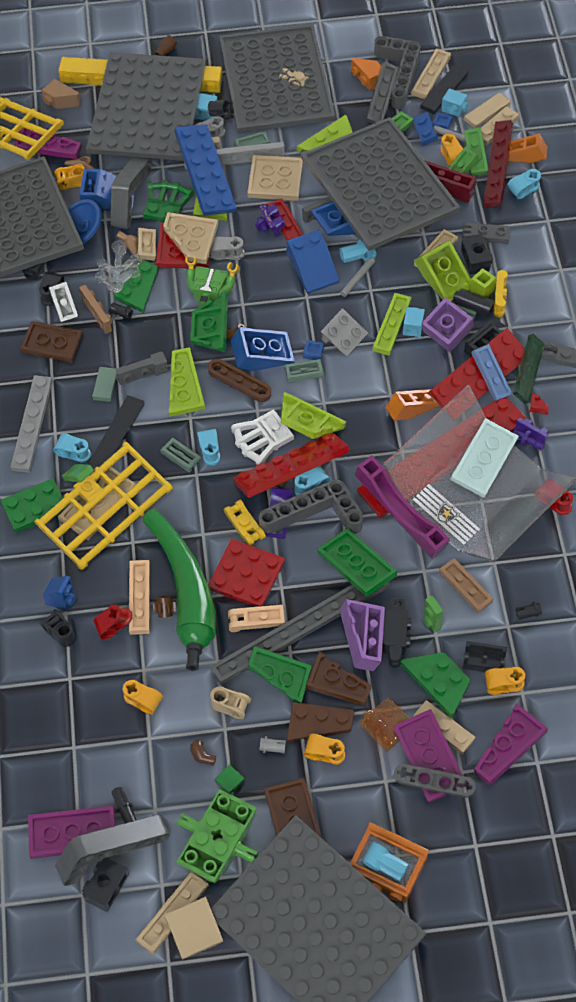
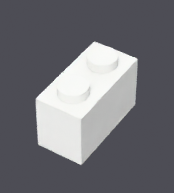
M67 282L49 287L60 322L78 317Z

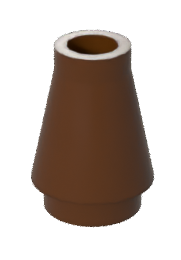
M170 35L163 37L155 55L166 56L176 48L177 41Z

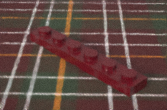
M512 120L495 122L484 197L485 208L502 206L513 129Z

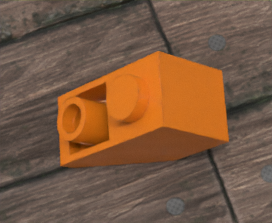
M353 58L351 61L352 74L368 90L374 89L381 65L377 61Z

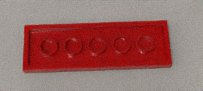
M508 328L504 329L486 344H489L504 377L530 356ZM472 356L431 389L429 393L449 418L453 420L489 389Z
M328 433L320 439L307 442L300 448L290 450L287 454L276 456L265 464H259L254 469L241 472L233 480L235 485L250 498L350 452L349 446L334 433Z

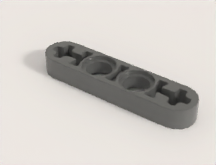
M400 764L394 770V777L401 785L462 798H470L476 792V784L469 777L408 764ZM403 769H406L407 774L413 775V771H417L415 774V782H411L412 777L405 776L404 779H401L398 773L403 772ZM423 773L430 776V782L427 784H421L418 781L419 776ZM442 778H449L451 780L449 788L443 789L440 787L439 782ZM455 780H458V785L462 786L468 782L472 790L469 789L467 793H464L463 788L457 787V791H453Z

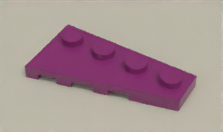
M22 128L20 134L37 141L43 136L26 128ZM54 134L36 154L77 159L82 145L80 142L66 137L60 138ZM17 139L14 143V146L26 151L32 147V145Z

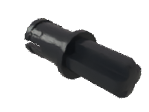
M122 787L114 788L111 793L118 807L116 809L117 813L121 814L124 824L137 821L132 810L133 805L128 801Z

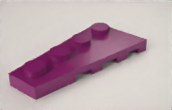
M516 703L513 712L505 720L504 726L496 734L493 743L487 748L474 768V773L489 786L492 785L548 732V728Z

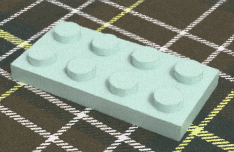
M485 418L450 480L484 498L519 436Z

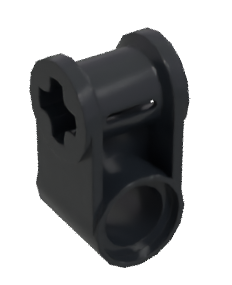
M209 101V115L220 116L223 119H232L233 101Z
M45 272L39 287L40 294H42V304L45 306L54 305L49 287L64 283V275Z
M54 609L53 613L45 620L41 619L39 621L42 628L61 646L69 647L74 644L76 637L73 628L57 609Z

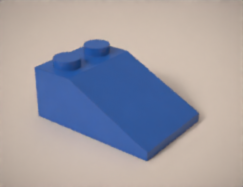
M333 201L311 210L312 215L327 236L356 234Z
M319 230L287 241L286 253L307 294L339 283L327 244Z
M239 327L231 338L236 365L240 370L257 371L295 362L287 332Z

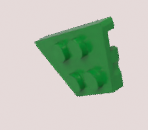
M226 291L220 293L221 297L215 301L209 300L203 306L192 311L190 337L192 344L218 351H226L228 294Z
M444 652L401 660V666L452 719L463 699L464 693L470 685V678Z

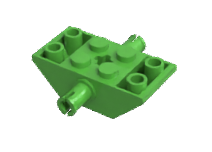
M219 789L200 821L182 813L180 815L182 819H178L177 826L193 834L176 863L214 884L227 872L235 856L252 864L259 852L243 845V842L248 835L257 808Z

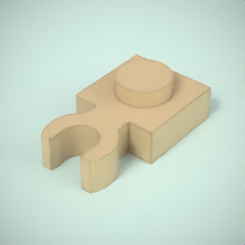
M283 68L282 72L286 73L288 69ZM289 70L287 72L289 76H295L290 78L289 82L291 80H298L301 82L302 87H304V81L309 78L300 71L296 72L294 70L292 73ZM283 75V76H282V79H283V80L288 79V76H287V75ZM292 82V84L299 85L298 82Z

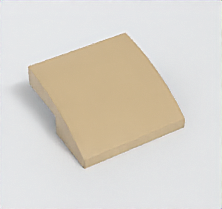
M206 897L165 914L182 960L223 942Z

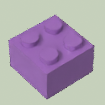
M446 297L421 323L423 332L448 352H451L474 328L473 318Z

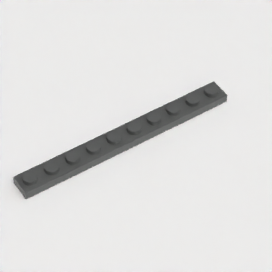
M388 582L368 597L363 595L355 586L350 585L211 665L210 669L220 685L249 669L247 666L254 646L278 653L340 617L339 609L346 599L364 603L390 588V583Z

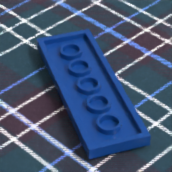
M208 125L176 127L174 132L203 216L235 212L237 208Z

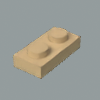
M138 228L137 259L155 261L156 230Z

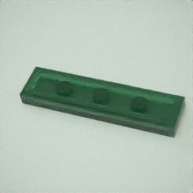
M534 334L528 335L513 395L524 404L530 401L545 344Z

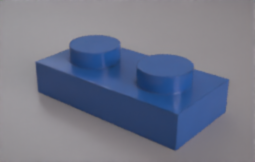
M428 112L413 118L423 146L438 140Z

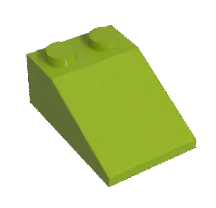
M450 240L414 259L422 276L442 300L446 297L452 301L455 292L461 288L470 290L471 278Z

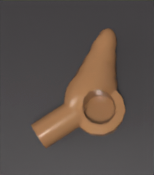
M88 156L65 162L67 166L80 164L85 169H94L91 166V158Z
M119 231L116 237L124 241L133 256L137 257L138 238L135 235L127 236Z

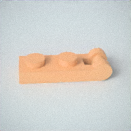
M283 605L238 608L228 611V618L230 619L229 631L231 632L245 629L279 627L285 623ZM244 617V621H238V618Z

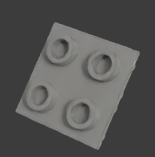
M342 308L322 329L321 339L324 343H333L347 357L368 332Z

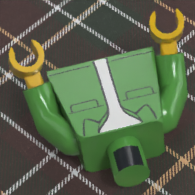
M186 256L185 261L188 264L186 282L190 292L194 293V299L199 300L198 305L200 307L209 300L213 302L220 298V293L224 291L227 294L232 292L236 278L234 275L240 270L238 264H236L234 270H231L233 263H228L227 269L230 273L198 266L194 269L197 259L194 256V262L189 263V257Z

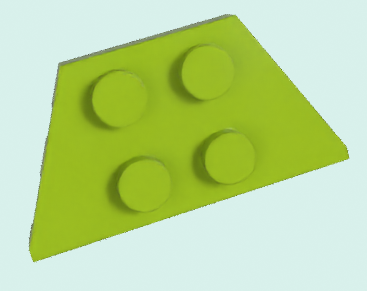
M344 115L297 145V151L301 153L302 151H309L353 133L347 116Z
M284 392L281 424L312 439L345 428L346 421L289 393Z

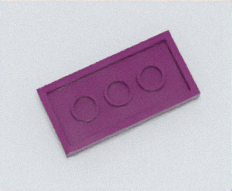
M431 709L393 726L412 766L463 776ZM423 773L419 776L418 781L421 784H427L430 782V776ZM442 778L439 782L440 787L443 789L449 788L451 780L449 778ZM455 780V787L453 791H457V787H466L467 783H465V785L462 786L458 785V780ZM422 789L428 803L448 795Z
M114 806L28 815L30 859L61 856L68 842L73 838L114 827Z

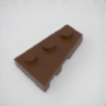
M319 651L306 689L365 706L371 691V685L352 672L348 673L338 663L330 661Z
M293 702L287 743L300 739L308 740L310 734L332 736L350 733L354 710Z

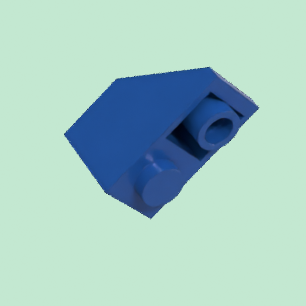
M69 576L52 578L43 593L46 605L67 612L69 607L74 604L76 595Z

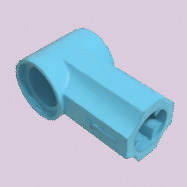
M358 240L357 244L339 248L341 260L344 263L361 258L367 261L370 257L375 258L377 255L375 249L368 251L361 240Z
M372 842L362 859L366 866L375 871L380 870L399 882L409 866L408 863L390 854L385 847L375 842Z

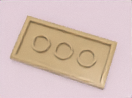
M113 467L104 472L111 480L120 474ZM100 477L95 480V482L99 480L97 484L102 489L108 485ZM126 478L118 487L126 494L136 483ZM112 490L88 513L96 520L121 497ZM80 495L75 498L82 507L87 503ZM70 503L58 516V519L64 523L78 510ZM83 516L70 528L80 535L91 523ZM98 530L93 532L86 540H89Z

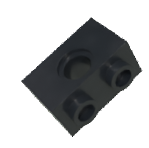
M482 234L462 237L461 251L470 275L477 274L482 268L490 272L491 264H493V256L488 252V242L484 240Z
M104 858L96 864L91 880H87L84 884L82 895L86 902L108 913L127 880L129 872L127 867L109 858ZM102 880L110 881L105 887L99 886Z

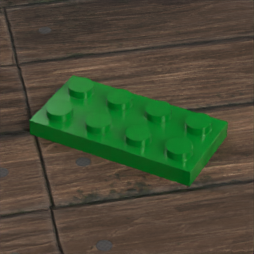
M348 528L317 548L318 554L366 597L397 577V571Z

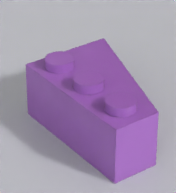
M346 599L339 610L354 668L374 671L381 663L385 607Z

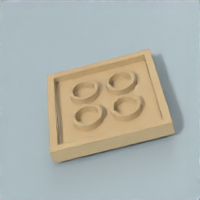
M253 155L248 198L278 200L282 198L283 200L298 201L303 160L295 157Z

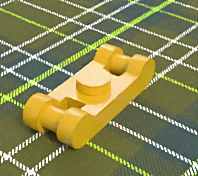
M500 270L497 273L494 315L496 317H503L505 313L507 289L504 288L506 287L508 273L505 270Z
M242 500L236 501L235 505L231 507L227 506L224 508L226 516L246 544L253 545L256 540L266 538L263 529L253 519ZM239 511L241 514L236 517L234 513Z

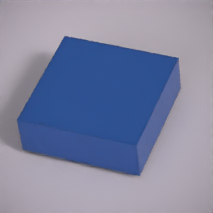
M437 112L432 123L433 127L438 126L449 130L453 116Z
M307 340L303 351V358L321 360L324 343Z

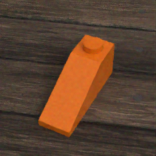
M540 133L511 141L508 161L534 163L545 160L547 145Z
M431 389L395 392L386 405V409L393 420L397 421L411 419L438 408L440 405L429 393Z

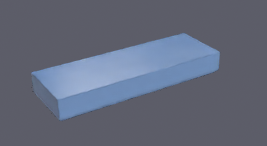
M489 344L473 350L471 353L494 401L510 396L512 394L510 387Z

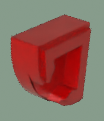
M532 394L529 412L548 415L549 408L547 403L540 396Z

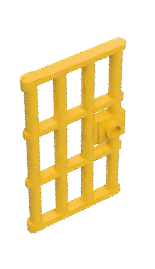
M0 97V118L16 124L12 130L0 126V139L4 134L6 135L0 140V149H6L23 156L26 160H30L64 125V121L59 118H52L37 112L35 109L14 103L8 98ZM9 107L27 115L21 120L2 111ZM34 117L53 126L46 130L29 123V121ZM22 128H26L43 136L37 141L18 132ZM15 138L32 145V147L26 151L9 144V142Z
M124 442L122 444L123 447L100 467H96L91 475L82 482H77L73 486V490L70 493H66L64 498L44 516L34 521L82 571L88 566L87 563L107 545L114 543L117 536L137 518L144 516V512L165 493H169L173 489L172 485L127 442ZM129 452L136 460L116 478L111 480L104 472ZM142 465L149 473L125 494L118 485ZM99 477L108 484L103 489L95 482ZM155 478L162 487L138 507L131 499ZM114 490L121 498L95 520L88 512ZM78 495L87 502L83 507L75 500ZM71 503L78 511L52 533L45 524ZM127 503L134 512L113 531L108 533L101 525ZM84 516L91 525L65 546L58 538ZM98 530L105 538L79 560L72 551L93 532Z

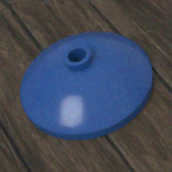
M89 199L80 200L68 208L83 244L96 234L101 223V209L97 203Z

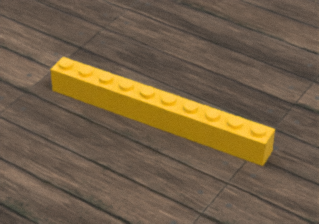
M62 57L59 67L60 82L102 85L108 60ZM206 66L200 92L220 93L222 67Z

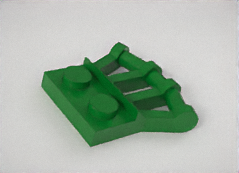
M167 180L152 183V181L147 182L149 198L143 218L165 222L168 212L181 213L182 208L194 196L195 191L191 188H185L178 182H175V184L169 183ZM161 189L158 199H155L153 197V190ZM173 190L170 200H164L167 191ZM181 192L184 196L177 203V196Z

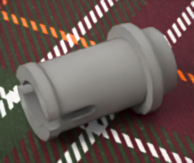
M265 736V738H261L260 750L263 753L270 751L284 754L286 740L267 739Z

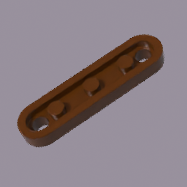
M213 359L208 363V373L217 380L258 402H266L271 398V387L263 381L221 359Z

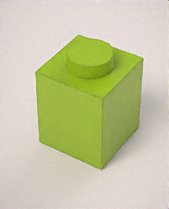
M482 268L471 278L470 292L488 298L495 291L496 277Z

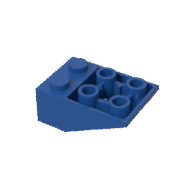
M84 169L80 188V200L89 199L97 203L100 209H111L112 183L117 175L101 169ZM135 191L132 194V210L134 205Z

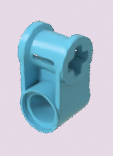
M530 169L519 176L513 177L508 182L507 187L518 199H522L539 189L541 173L536 169Z
M216 429L197 432L204 462L210 466L218 464L220 452Z
M67 433L60 435L53 448L56 455L80 463L87 462L91 458L88 442Z
M318 466L295 477L294 493L296 496L330 482L331 479L321 466Z

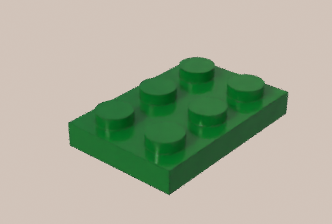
M52 478L0 501L14 532L17 533L36 525L34 521L44 516L63 497ZM66 506L65 508H63V509H62L57 515H55V516L60 515V514L67 508V506Z

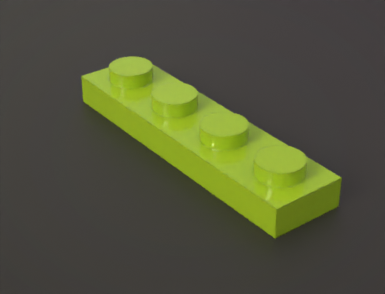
M394 293L374 342L373 352L390 356L405 319L406 309L411 304L412 297Z

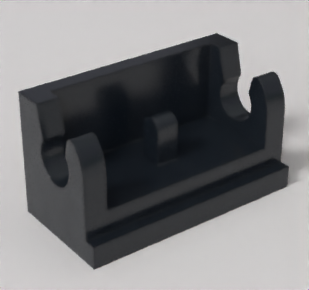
M489 321L465 341L464 352L472 357L471 352L485 346L502 331L493 322Z
M466 641L462 669L486 672L493 668L502 669L505 667L507 647Z

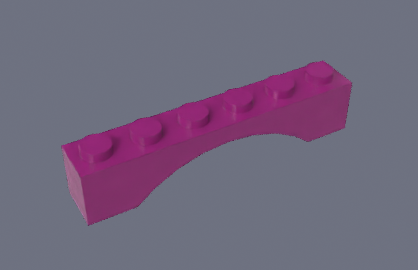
M372 455L357 466L355 476L431 559L447 547L450 538L438 525L423 517L406 501L389 478L384 467Z

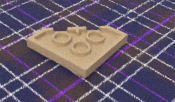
M168 212L163 225L164 231L185 257H189V262H194L195 256L197 263L207 264L217 231L218 220Z

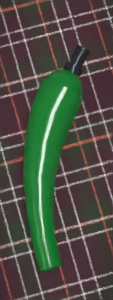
M151 509L143 517V523L158 539L172 567L177 591L176 633L181 643L186 647V653L188 654L186 669L197 671L199 670V658L202 654V649L207 647L216 635V614L210 588L198 561L184 540L157 509Z

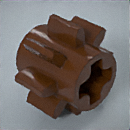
M171 595L157 596V601L152 603L153 613H158L159 618L172 617L173 612L177 611L176 600H172Z

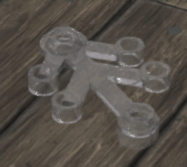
M117 240L111 246L115 254L114 267L108 264L105 259L97 262L100 272L95 274V278L98 283H106L108 291L112 293L120 292L124 288V283L129 278L140 275L138 266H132L141 263L142 260L139 254L131 255L122 264L123 255L127 250L123 240ZM129 268L128 272L121 276V274ZM106 270L107 272L111 273L113 277L110 278L106 276L105 272L103 271Z

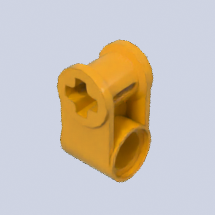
M448 133L444 134L441 138L440 152L448 166H450L461 153L463 147H461L453 134Z
M76 164L74 166L57 168L54 171V176L57 178L56 184L59 190L81 187L85 167Z
M519 667L487 670L485 672L487 692L491 695L521 691L524 687V670Z
M129 680L123 685L124 700L128 704L139 708L147 714H154L163 698L159 691L135 680Z
M310 734L304 756L311 760L338 765L345 759V747L340 740L327 738L319 734Z

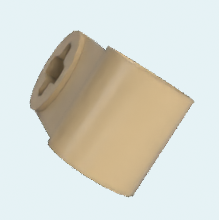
M220 686L214 688L210 695L211 707L215 711L230 715L236 719H244L246 706L251 702V698L248 695ZM223 697L224 700L219 702L215 698Z

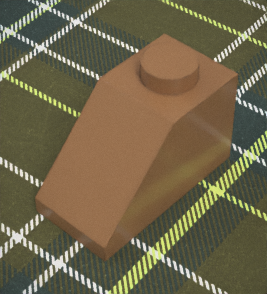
M56 79L42 89L43 101L55 109L79 107L81 105L79 93Z

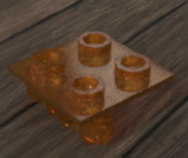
M388 697L373 711L367 710L363 714L364 718L358 724L388 752L400 741L393 726L409 719V717Z

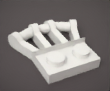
M274 409L253 421L237 423L231 426L232 433L235 435V445L241 448L244 457H249L256 462V465L264 464L274 450L277 451L279 447L294 440V435L287 426L281 424V418ZM254 429L242 436L243 430ZM260 435L263 437L249 446L246 444ZM269 444L261 455H258L254 452L260 449L261 447Z

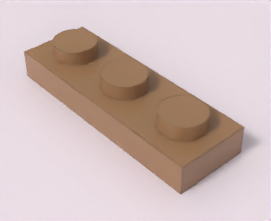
M86 285L79 287L81 299L104 333L112 332V319L109 314L104 313L103 305L100 301H96L94 292L89 290Z
M455 558L439 569V573L477 613L493 603V598Z

